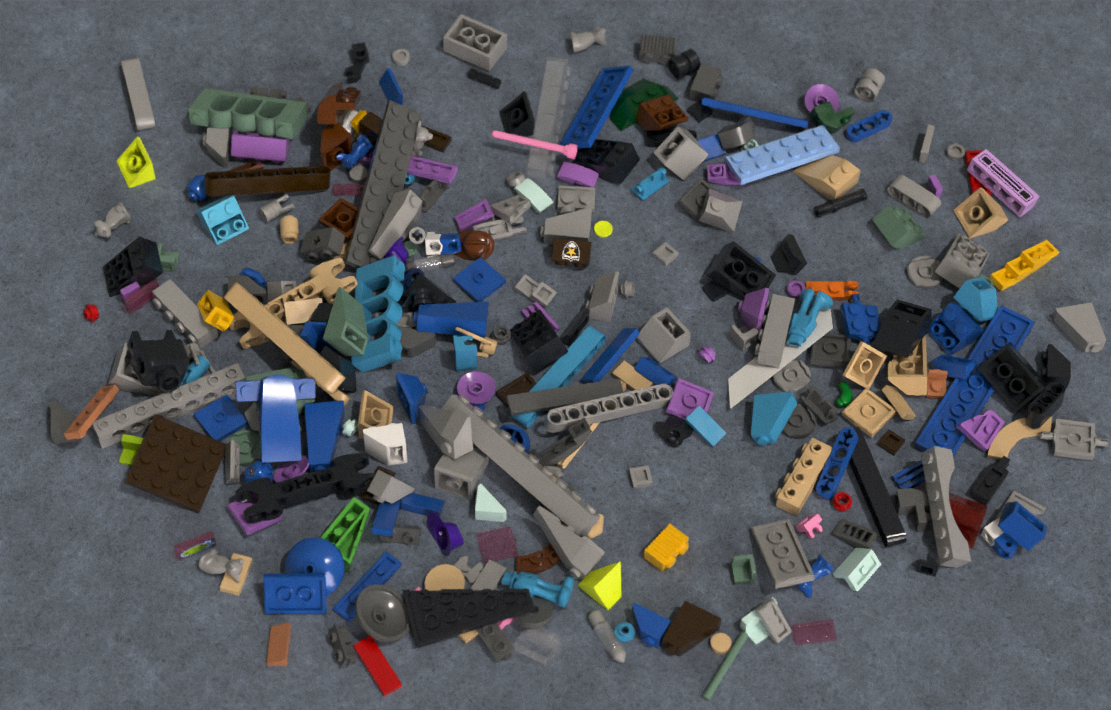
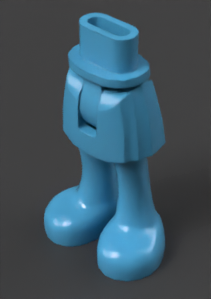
M809 288L801 291L799 295L801 306L798 313H794L791 316L787 333V344L800 347L802 343L806 342L817 326L816 318L819 311L832 308L833 300L826 293L818 291L815 295L814 290ZM809 306H812V308H811V310H810V312H809V314H808V316H807V315H806V312H807Z
M517 571L514 574L505 572L502 584L510 586V589H529L532 597L536 595L556 603L560 607H567L574 584V577L568 576L562 584L557 585L538 578L537 574L526 572L517 574Z

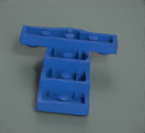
M276 374L266 376L260 380L235 381L236 401H259L258 420L260 421L261 462L301 461L300 428L296 399L315 398V379H291L285 375Z

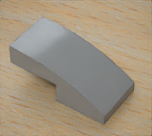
M526 274L514 287V291L533 302L537 301L539 305L544 307L557 294L556 291L545 283L541 282L539 284Z

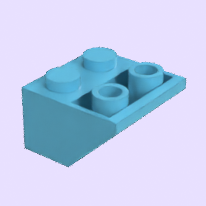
M226 195L196 210L202 226L216 245L249 229L233 195Z

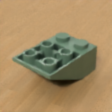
M338 287L323 339L344 356H363L368 342L363 305L341 287Z

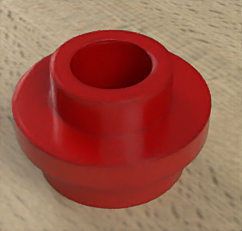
M86 304L85 309H83L84 318L89 320L90 323L95 322L99 318V312L95 304Z
M839 492L834 495L832 504L838 511H847L852 506V498L846 492Z

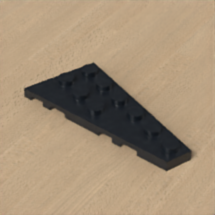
M529 589L402 590L415 643L418 648L535 610Z

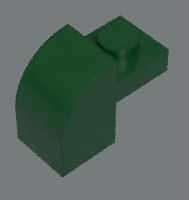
M830 101L814 107L810 112L814 124L817 127L823 125L829 133L838 132L842 125L849 123L851 117L855 114L852 107L836 113Z

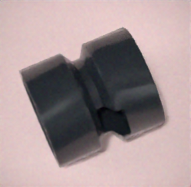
M688 49L668 60L669 70L677 80L687 76V72L692 74L698 71L701 66L700 59L693 49Z

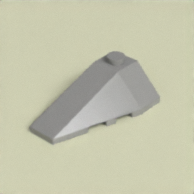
M411 189L395 193L369 248V252L378 260L384 258L390 247L400 237H403L404 241L409 236L410 230L416 227L419 221L422 200Z

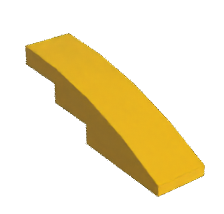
M1045 240L1022 251L1018 258L1007 262L1003 269L992 273L989 278L1000 291H1003L1044 266L1056 257L1059 251L1048 240Z

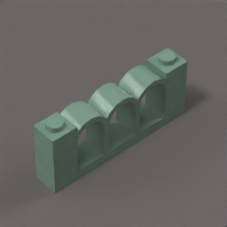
M204 88L189 108L191 125L205 127L210 125L221 129L233 127V129L240 132L257 130L262 135H276V137L294 139L308 119L306 102Z

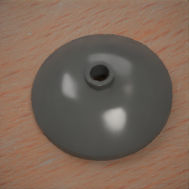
M377 584L366 587L358 595L355 602V614L361 627L371 637L383 642H395L408 633L411 623L405 599L396 590Z

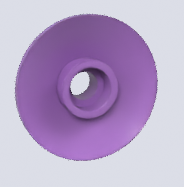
M814 85L805 94L804 104L809 113L814 107L819 106L818 101L822 102V104L830 101L835 112L839 108L837 93L827 85Z
M478 371L465 374L457 384L458 395L466 396L470 400L469 403L474 405L488 402L496 391L493 378L486 373Z
M301 455V461H285L276 470L274 481L278 483L303 475L309 466L308 458Z

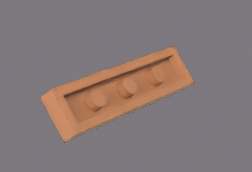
M116 384L101 387L63 433L67 440L81 439L87 434L86 431L106 406L114 400V396L119 391Z

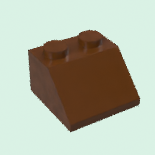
M338 122L328 125L322 131L321 162L322 166L330 168L331 171L342 164V161L338 160L336 155L339 153L350 154L352 148L351 134Z

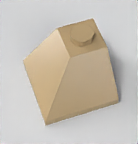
M981 187L953 210L969 238L996 231L1008 221L1001 206Z
M861 341L843 376L869 389L887 356Z

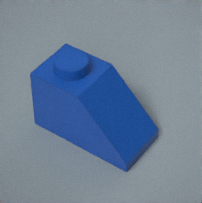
M634 602L632 605V617L640 640L648 647L654 646L659 648L663 637L670 627L671 621Z

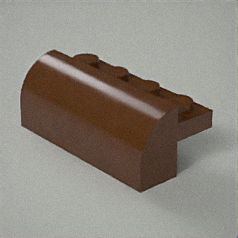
M337 83L330 87L318 108V124H336L343 110H355L361 98V90H357L356 87H346V90H343V83Z

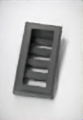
M841 519L832 535L854 548L871 549L877 540L878 533ZM844 526L847 527L844 533L840 532ZM853 530V534L849 536V532ZM857 534L861 535L859 539L855 538Z

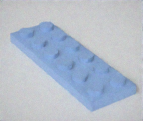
M821 125L726 156L725 162L742 185L837 154L840 147L826 128Z

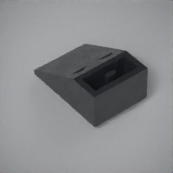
M595 139L591 148H582L572 163L599 173L598 177L607 182L622 184L640 158L633 143Z
M139 236L103 266L109 297L119 295L121 289L134 282H137L140 287L149 284L163 273L156 242Z
M897 299L889 308L872 347L881 352L908 358L931 328L932 309Z
M541 309L532 313L528 318L515 324L510 329L511 335L536 373L568 352Z

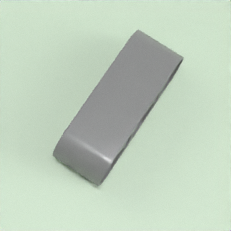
M898 175L887 187L889 195L925 218H929L941 205V201L936 195L904 175Z

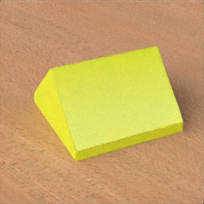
M136 137L116 161L129 188L156 179L152 161L140 137Z

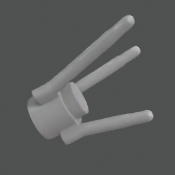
M189 343L185 346L189 362L192 363L194 360L196 365H199L198 355L206 358L204 351L200 350L199 344ZM211 365L209 370L211 373H215V370Z

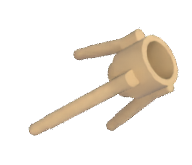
M459 327L455 328L456 331L481 341L479 349L483 351L477 352V356L488 358L489 354L494 355L498 341L486 336L482 338Z

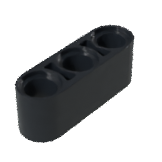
M1059 382L1050 383L1029 404L1025 419L1027 426L1035 429L1040 428L1061 407L1066 391L1063 384Z

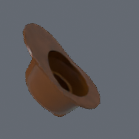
M465 230L457 233L460 235L461 251L455 253V255L464 260H477L480 257L486 259L493 253L495 247L494 239L487 232Z

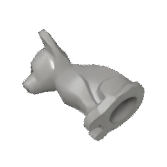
M597 26L592 32L585 31L579 34L571 32L573 52L583 51L594 42L601 46H606V30Z
M421 121L418 122L416 129V141L412 156L420 157L423 154L421 149H424L425 141L433 138V134L429 133L428 129L421 127Z
M121 202L108 212L105 221L97 220L94 222L96 226L95 236L99 235L108 239L112 236L111 230L117 229L122 224H130V215Z
M212 549L200 558L199 567L202 571L209 574L228 572L239 583L238 575L242 571L244 560L241 558L229 560L225 556L218 555L216 549Z

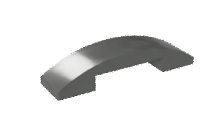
M583 418L568 427L570 434L539 453L534 448L528 454L536 456L540 460L538 463L543 467L555 465L581 447L592 433V430L587 420Z

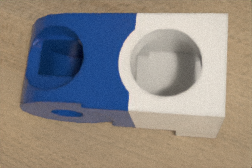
M427 232L425 238L426 255L455 254L461 251L459 234L451 233L445 235Z
M1000 518L984 527L981 536L999 556L1009 559L1014 556L1018 544L1012 537L1000 529L998 526Z

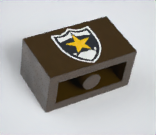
M554 238L552 261H556V265L567 266V262L574 263V267L585 268L586 264H590L592 242Z

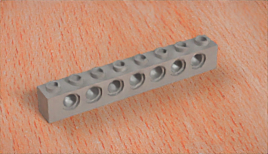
M238 363L182 385L174 391L162 393L98 419L92 424L94 433L103 449L120 442L123 434L135 436L147 431L155 414L172 421L204 408L225 395L229 397L236 395L235 381H244L245 377Z

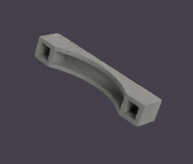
M933 446L922 452L921 458L939 565L958 568L971 562L968 542L955 522L949 502V482L955 468L952 449Z

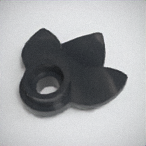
M672 414L665 423L657 421L655 424L657 434L663 437L665 443L670 447L680 446L684 439L690 437L694 431L687 422L682 424L680 418Z

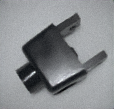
M166 330L163 340H141L138 331H132L127 346L132 355L130 364L143 386H159L163 392L176 390L181 385L189 365V358L182 340L176 339L172 330Z

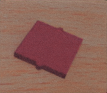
M511 527L477 534L478 550L482 553L484 564L489 559L495 562L519 556L516 547L517 540L514 539Z

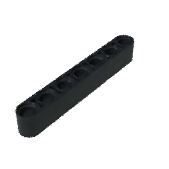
M859 426L853 427L858 434V442L849 460V464L883 544L888 548L906 543L904 528ZM851 434L845 436L846 440L853 437Z

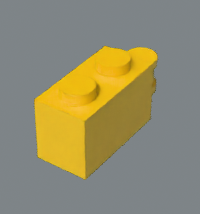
M207 290L197 303V306L204 321L223 332L231 325L234 316L225 299Z

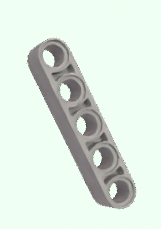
M139 57L121 61L138 131L156 127Z

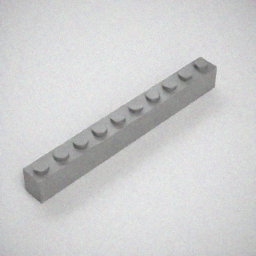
M452 394L443 408H447V410L458 409L470 416L472 442L566 525L575 529L574 532L578 535L587 536L601 517L596 513V508L589 503H584L579 493L569 490L567 488L568 484L562 479L555 478L553 476L554 472L551 469L538 463L540 460L536 456L525 452L526 448L522 444L511 440L512 436L508 432L500 430L497 427L498 424L491 418L487 419L483 415L484 412L476 406L473 407L466 396Z

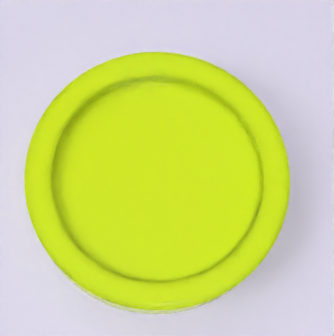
M599 221L594 226V232L599 237H608L613 230L612 225L607 221Z

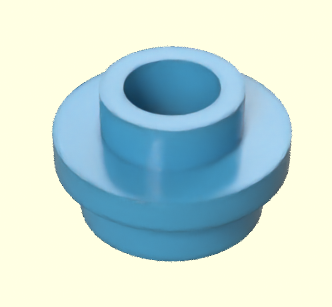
M622 622L615 627L614 634L619 641L629 642L635 636V629L630 623ZM626 629L628 633H622L621 631Z

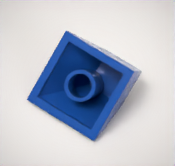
M397 373L395 374L397 395L411 424H415L419 417V406L424 405L426 402L425 394L428 393L424 382L421 383L417 376Z

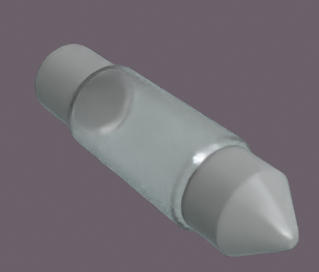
M590 610L588 620L606 651L614 661L624 663L626 652L612 627L600 611Z

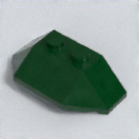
M641 79L623 89L615 106L612 108L610 120L620 131H623L637 123L635 117L640 103L665 95H670L674 101H677L678 97L668 86Z

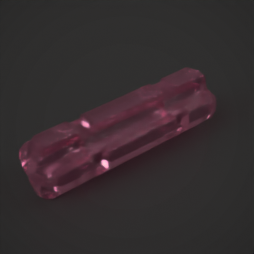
M335 184L333 192L334 195H341V193H344V195H359V193L363 194L365 184H344V186Z

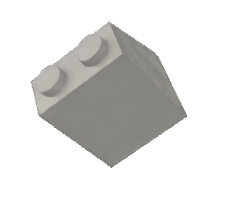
M473 448L472 451L457 459L443 454L434 468L435 489L472 501L489 464V456L479 448Z

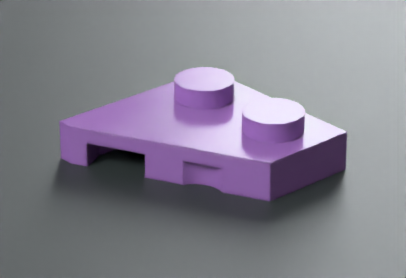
M991 409L958 424L956 427L978 448L986 451L1005 421Z

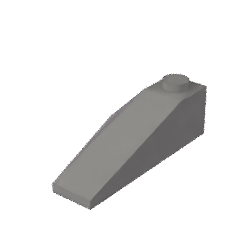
M419 406L421 425L444 454L457 459L473 450L469 415L458 409L447 410V408L436 409L435 406Z
M539 506L533 516L565 568L569 571V574L575 579L582 581L597 565L605 551L584 535L581 538L575 534V529L570 525L568 527L563 526L558 517Z

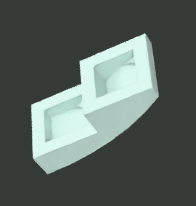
M529 178L514 187L518 195L520 194L530 200L531 206L537 214H540L554 203Z

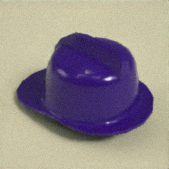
M400 237L390 247L383 259L394 255L405 266L407 265L406 259L409 256V252L402 244L403 237Z
M434 512L428 514L427 526L429 532L439 545L442 554L449 556L451 550L464 544L462 534L455 523L443 522Z

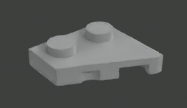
M519 194L492 204L490 207L494 215L509 223H513L531 207V203L528 198Z

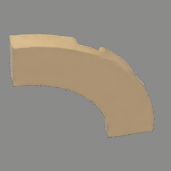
M1026 417L1009 423L998 432L991 443L987 459L1000 461L1003 456L1008 458L1011 449L1021 439L1041 436V431L1051 432L1052 417L1040 428L1036 429L1026 425Z

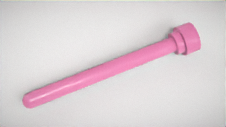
M496 130L491 133L494 138L564 153L570 159H575L578 145L575 144L563 146Z

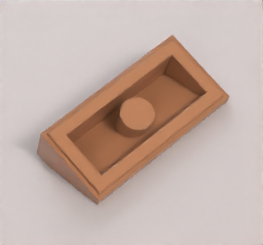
M291 623L271 626L266 665L287 666L292 630Z

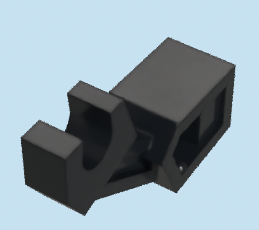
M365 42L352 44L355 65L345 69L348 84L361 79V74L369 62V54Z

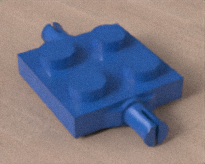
M853 294V303L843 302L840 306L846 338L856 339L870 346V341H875L881 327L877 306L862 304L860 295Z

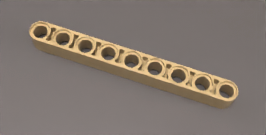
M237 282L234 283L224 298L323 387L334 393L344 381L345 376L249 291Z

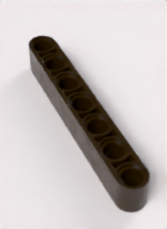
M326 166L208 172L204 175V193L208 196L326 190L330 187L331 169Z

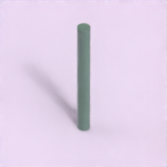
M742 631L702 695L704 700L709 701L746 641L748 637L746 632Z

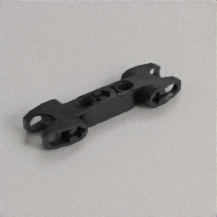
M346 454L334 458L330 463L331 468L286 479L272 484L269 478H260L241 486L235 491L239 502L256 503L243 511L245 522L269 521L280 517L283 513L282 508L324 497L342 491L345 497L360 495L368 490L376 474L358 472L369 465L367 454Z

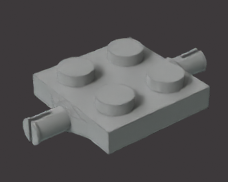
M1056 419L1054 431H1041L1040 439L1052 440L1054 456L1092 461L1094 459L1095 447H1108L1109 439L1097 438L1095 423Z

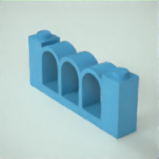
M394 255L356 269L358 285L355 288V299L363 305L368 332V342L364 355L352 356V365L361 372H367L401 360L402 345L399 341L402 332L396 324L401 319L403 312L398 301L404 290L400 281L404 280L405 264ZM388 286L383 293L373 296V291ZM387 308L381 316L371 319L373 312ZM386 330L381 338L370 342L371 335Z

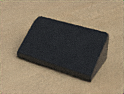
M589 309L579 312L559 338L563 344L571 346L589 322Z

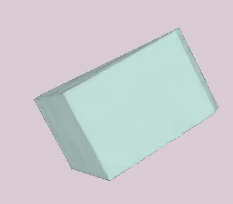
M482 484L478 485L475 520L504 522L506 520L505 508Z

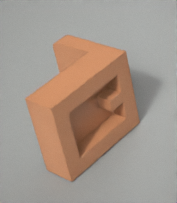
M940 369L928 370L926 399L942 400L946 394L947 371Z

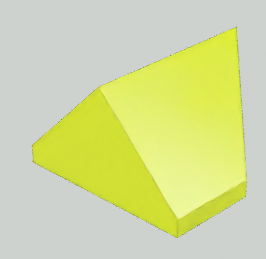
M621 561L591 571L578 584L579 588L607 611L622 597Z

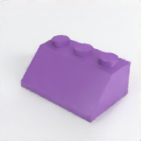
M235 130L232 134L231 156H236L237 159H247L248 157L254 158L255 161H265V159H268L274 163H282L288 158L291 139L276 137V135L260 136L257 130L246 132V135H244L243 132Z

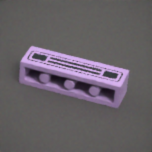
M987 149L974 157L968 166L967 171L1019 217L1031 210L1040 197Z

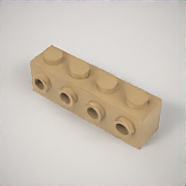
M814 438L811 439L809 444H804L801 450V458H796L792 466L794 470L791 474L788 473L786 475L783 489L779 488L775 495L777 508L796 517L798 516L819 480L833 447Z

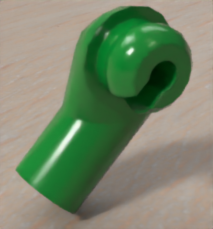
M846 381L838 384L842 394L840 398L836 399V403L840 408H843L845 405L848 406L853 399V394Z

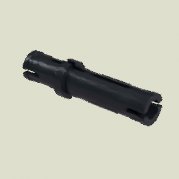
M862 188L837 199L831 198L826 203L814 206V213L818 218L831 212L836 213L841 208L866 200L867 193Z

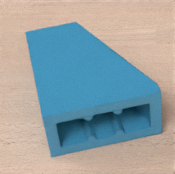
M792 391L754 395L751 436L757 445L776 443L797 406V400Z

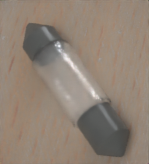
M437 254L407 261L404 273L411 268H417L423 272L442 269L443 267L455 265L459 258L455 254Z

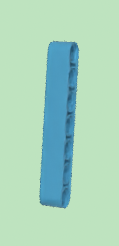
M588 326L567 349L568 352L556 361L529 392L566 387L604 345L607 336L594 327ZM544 411L512 415L511 417L529 428Z

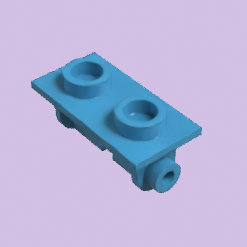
M658 168L644 180L638 182L631 188V191L644 201L670 182L665 177L666 170Z

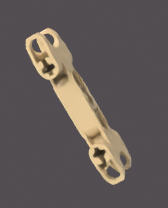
M336 258L317 265L309 273L311 280L302 283L264 306L282 322H285V302L322 298V300L326 299L328 303L333 304L338 287H341L349 294L358 283L354 276L342 279L335 278L345 267L343 259ZM238 311L233 315V321L229 326L231 330L243 327L250 328L239 340L243 349L261 345L270 340L241 312Z

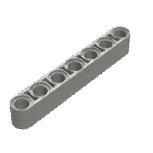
M659 384L555 408L548 412L544 420V427L548 432L555 433L568 430V427L583 418L590 425L662 408L670 401L673 390L667 384ZM587 410L592 411L594 414H589ZM569 414L574 415L576 419L571 418ZM551 419L557 420L558 423L552 422Z

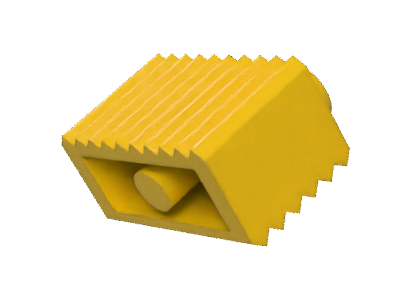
M669 524L645 549L644 559L657 567L661 572L666 568L670 569L675 564L676 557L679 554L683 555L688 550L689 537L672 524Z

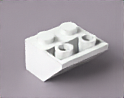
M390 423L386 426H372L368 429H363L364 446L367 454L387 466L407 463L406 441L402 423Z

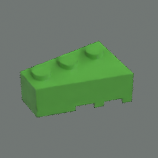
M353 497L321 536V538L332 542L339 549L344 559L345 571L348 573L354 561L370 512V508L355 497Z

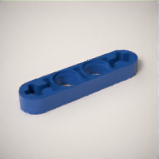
M845 427L839 432L817 483L816 492L823 499H831L835 495L858 442V434L851 427ZM850 434L853 436L852 438H848L847 440L845 438V436H849ZM845 450L846 455L843 458H836L838 451ZM831 468H838L837 475L829 476ZM828 486L830 490L823 492L822 489Z

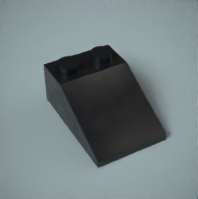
M734 241L723 246L706 273L715 283L745 298V294L769 288L776 274Z

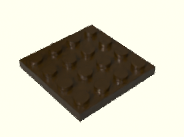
M155 414L124 483L199 514L225 454L227 444Z

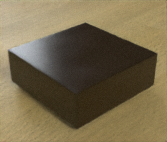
M888 430L878 442V446L894 456L905 443V439Z

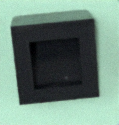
M919 559L916 571L935 577L939 564Z

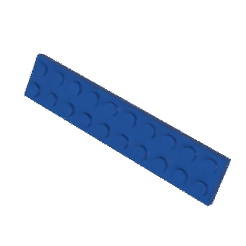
M1002 305L999 307L968 359L976 361L967 379L955 378L917 439L914 447L922 451H926L933 446L952 449L954 458L967 437L956 426L980 415L995 391V388L979 371L978 367L1008 342H1011L1019 351L1032 330L1035 321Z

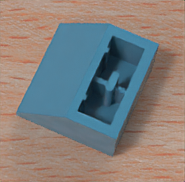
M983 277L966 280L953 297L958 301L957 304L972 313L971 316L977 321L991 320L998 311L996 289Z

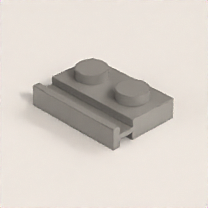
M559 186L558 211H561L563 206H573L575 211L592 208V213H594L595 187Z

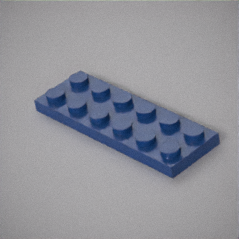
M630 65L602 68L559 145L575 144L578 145L577 149L591 148L634 71Z

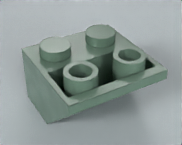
M887 205L873 219L892 247L902 249L926 237L922 232L923 228L912 219L913 215L907 209L903 210L897 206Z

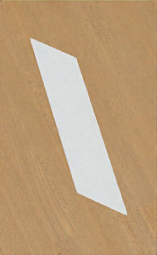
M821 309L816 318L817 326L806 342L802 343L800 347L787 344V335L779 368L757 363V356L728 379L730 408L738 404L832 330L831 309Z

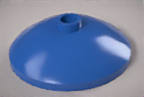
M312 537L301 540L291 548L285 561V573H310L308 566L311 565L313 567L312 573H326L327 596L340 586L344 577L345 564L341 552L332 542L323 538Z

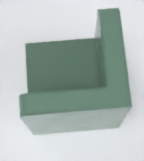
M159 243L158 252L163 271L176 272L180 256L179 252L165 251L163 243Z
M753 554L733 556L731 570L734 585L754 583L756 569Z

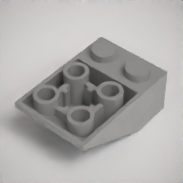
M958 234L935 270V273L961 288L966 280L978 277L990 253L984 247L971 242L967 236Z

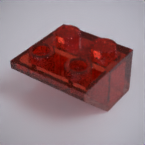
M950 493L949 502L955 522L967 540L968 546L973 548L988 506Z

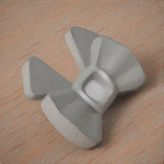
M468 556L461 557L454 566L460 569L462 574L468 578L470 584H474L480 575V571L483 570L482 562H479L471 569L467 566Z

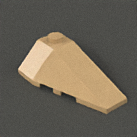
M926 335L908 358L894 355L892 361L888 364V380L906 395H927Z

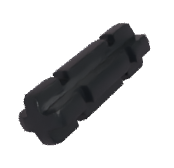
M473 68L468 72V78L472 80L477 79V82L487 86L492 85L491 87L499 89L501 86V79L493 78V76L481 71L478 72V70Z

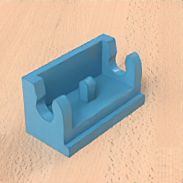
M453 336L456 372L477 369L476 345L464 344L466 341H472V336Z

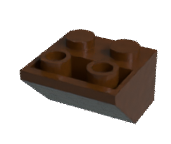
M670 95L640 103L635 117L636 121L645 131L662 130L689 120L688 116Z

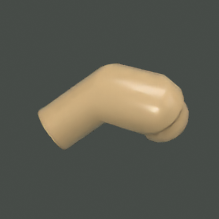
M598 514L601 517L587 534L588 538L592 539L602 534L604 522L602 514Z

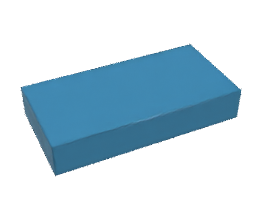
M700 406L685 419L711 447H714L727 434Z

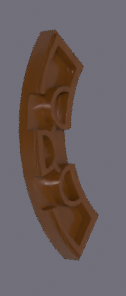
M561 522L563 526L568 527V525H566L564 522ZM550 543L543 550L529 555L517 556L516 571L518 572L517 574L520 572L538 574L552 568L561 559Z

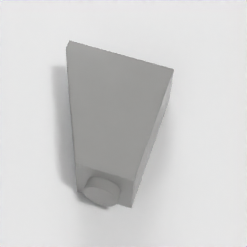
M585 208L547 218L545 226H541L540 237H544V244L553 245L554 238L589 242L592 208Z
M1092 302L1055 309L1052 317L1053 322L1084 353H1096L1103 350L1106 338Z

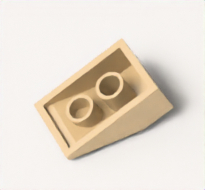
M830 155L800 165L793 170V173L827 199H837L858 183L860 169L846 159Z

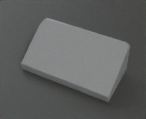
M230 440L225 449V484H237L240 482V445L234 440Z

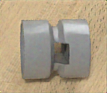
M866 69L854 89L855 95L866 102L874 101L885 82L884 75L876 69Z

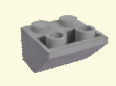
M679 126L653 152L665 166L684 181L709 155L688 130Z
M667 307L650 318L636 339L660 364L688 347L691 333Z

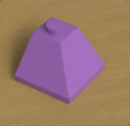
M769 288L745 294L744 302L740 301L738 312L741 313L740 320L749 331L756 328L760 332L762 328Z

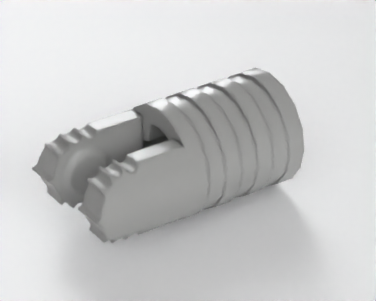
M285 194L260 207L259 214L267 223L294 209L295 206L289 204L281 208L280 203L285 202L289 198Z
M414 227L409 232V239L415 244H421L425 242L427 233L420 227ZM417 230L421 234L420 241H416Z

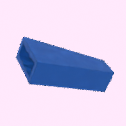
M489 302L419 305L418 312H414L413 323H417L416 331L467 336L455 330L456 327H459L485 338Z
M344 401L305 404L310 473L331 468L330 463L334 459L345 415Z

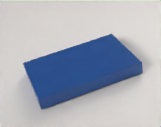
M264 573L265 614H327L326 573Z

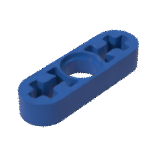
M881 110L850 125L847 128L846 138L850 142H859L889 127L892 122V114L889 111ZM871 124L874 128L867 129L864 125Z

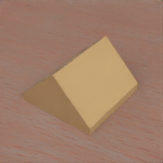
M366 390L362 391L358 420L360 439H364L363 429H368L372 426H386L392 423L394 406Z

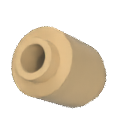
M291 215L284 216L279 221L281 239L285 244L296 243L299 238L298 219Z

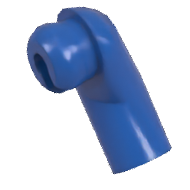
M250 268L242 269L241 276H248L261 287L267 285L259 271Z

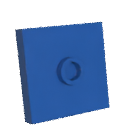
M480 257L453 277V282L475 302H482L506 284V279Z
M228 395L221 397L194 413L195 419L208 436L217 441L224 440L248 425V421Z

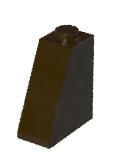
M684 601L662 639L661 648L669 655L680 657L717 632L722 618Z

